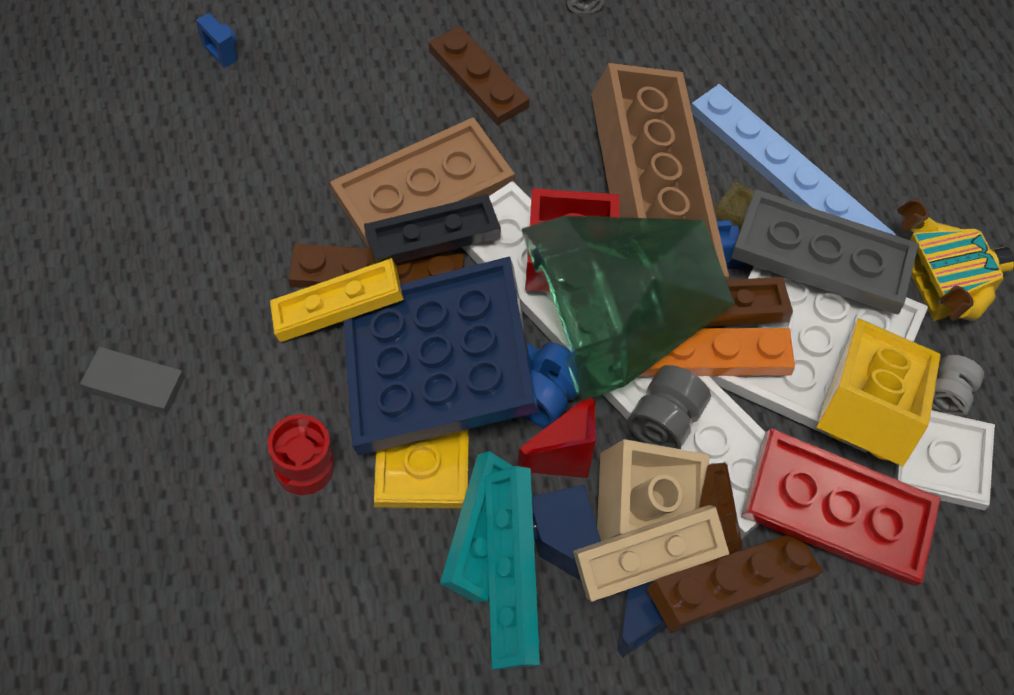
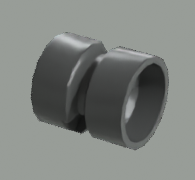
M665 365L658 370L646 391L647 395L640 398L628 417L627 423L634 435L644 443L681 449L691 433L689 423L698 421L712 397L710 389L692 372L678 366Z

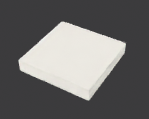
M931 410L929 426L904 467L896 464L895 479L941 498V501L986 510L990 504L995 424Z

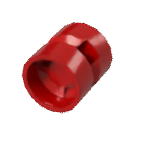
M304 414L291 415L278 421L270 431L267 444L275 477L281 487L292 494L301 496L314 494L325 488L332 479L335 468L329 434L323 423L313 416Z

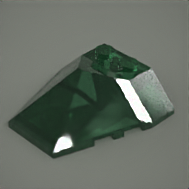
M562 216L522 228L521 230L535 272L544 270L571 349V353L565 359L580 402L625 387L735 304L704 220Z

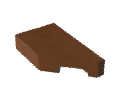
M726 462L711 463L707 466L699 508L707 505L716 507L729 554H732L741 549L743 545L728 465Z

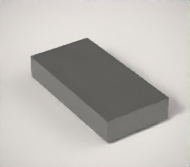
M98 347L80 382V386L84 392L167 416L185 377L182 370Z

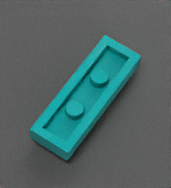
M490 451L477 455L440 581L441 585L475 603L488 602L489 598L485 475L514 467Z

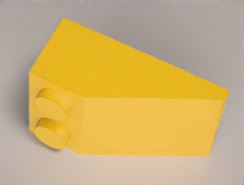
M857 318L823 402L816 428L827 432L837 440L847 441L861 447L879 459L889 460L904 467L929 426L941 354Z

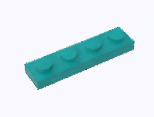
M514 466L485 475L492 670H511L540 665L531 469Z

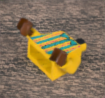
M912 198L899 207L897 212L905 217V220L901 223L902 229L905 232H914L910 240L919 243L911 276L925 305L928 306L927 309L933 321L947 316L952 321L958 318L968 321L978 320L994 302L995 291L1003 281V273L1014 268L1012 251L1008 247L990 250L983 234L977 229H960L935 222L929 217L924 203L917 198Z

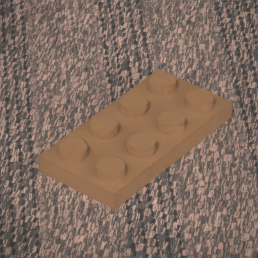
M472 117L330 181V189L364 244L369 248L364 224L486 194L490 196L511 181L515 183V173L475 118Z

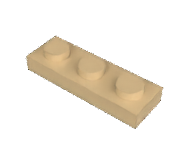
M707 505L574 550L573 554L586 598L592 602L729 555L717 509L714 506Z

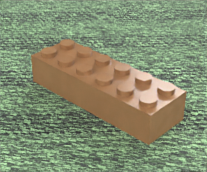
M608 63L591 96L609 194H620L618 244L628 298L653 300L652 292L655 283L727 280L729 278L683 72Z

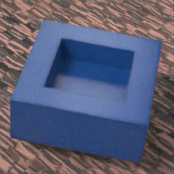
M210 13L197 19L196 22L202 46L224 68L235 63L237 56L234 45L237 44V39L231 28L226 23L221 25Z

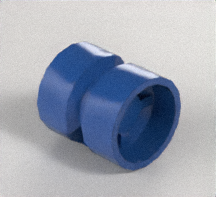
M550 342L544 344L530 361L538 412L524 416L537 426L546 428L562 416L568 407V401L574 400L590 379L589 370L573 352L557 343Z

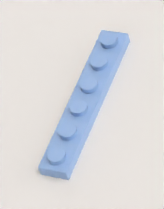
M718 84L691 104L692 114L791 201L896 235L722 85Z

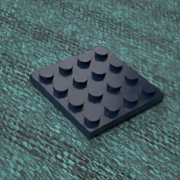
M510 256L400 284L404 300L343 321L352 447L358 455L538 412L515 270Z

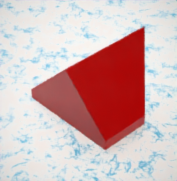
M588 395L519 448L517 466L530 468L531 473L588 478L596 443L595 401Z

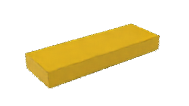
M390 258L270 300L275 336L280 342L404 300L397 267L393 259Z

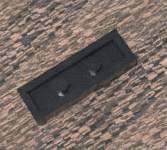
M488 194L364 224L365 235L374 264L390 258L396 264L501 237V227Z

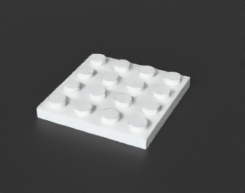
M754 266L748 279L784 278L793 309L791 319L786 323L724 326V328H790L795 369L792 375L709 377L719 387L830 436L827 432L816 428L823 402L857 318L914 342L928 306L906 297L905 304L899 315ZM841 441V442H843V443H845V444H847V445H849V446H852V447H854V448H856V449H858V450H860V451H863V452H865V453L867 452V450H865V449H863V448H861V447H858V446H856V445H854V444H852V443H849V442H847V441Z

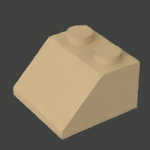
M625 439L601 452L597 529L601 541L698 509L707 466L709 465V454Z

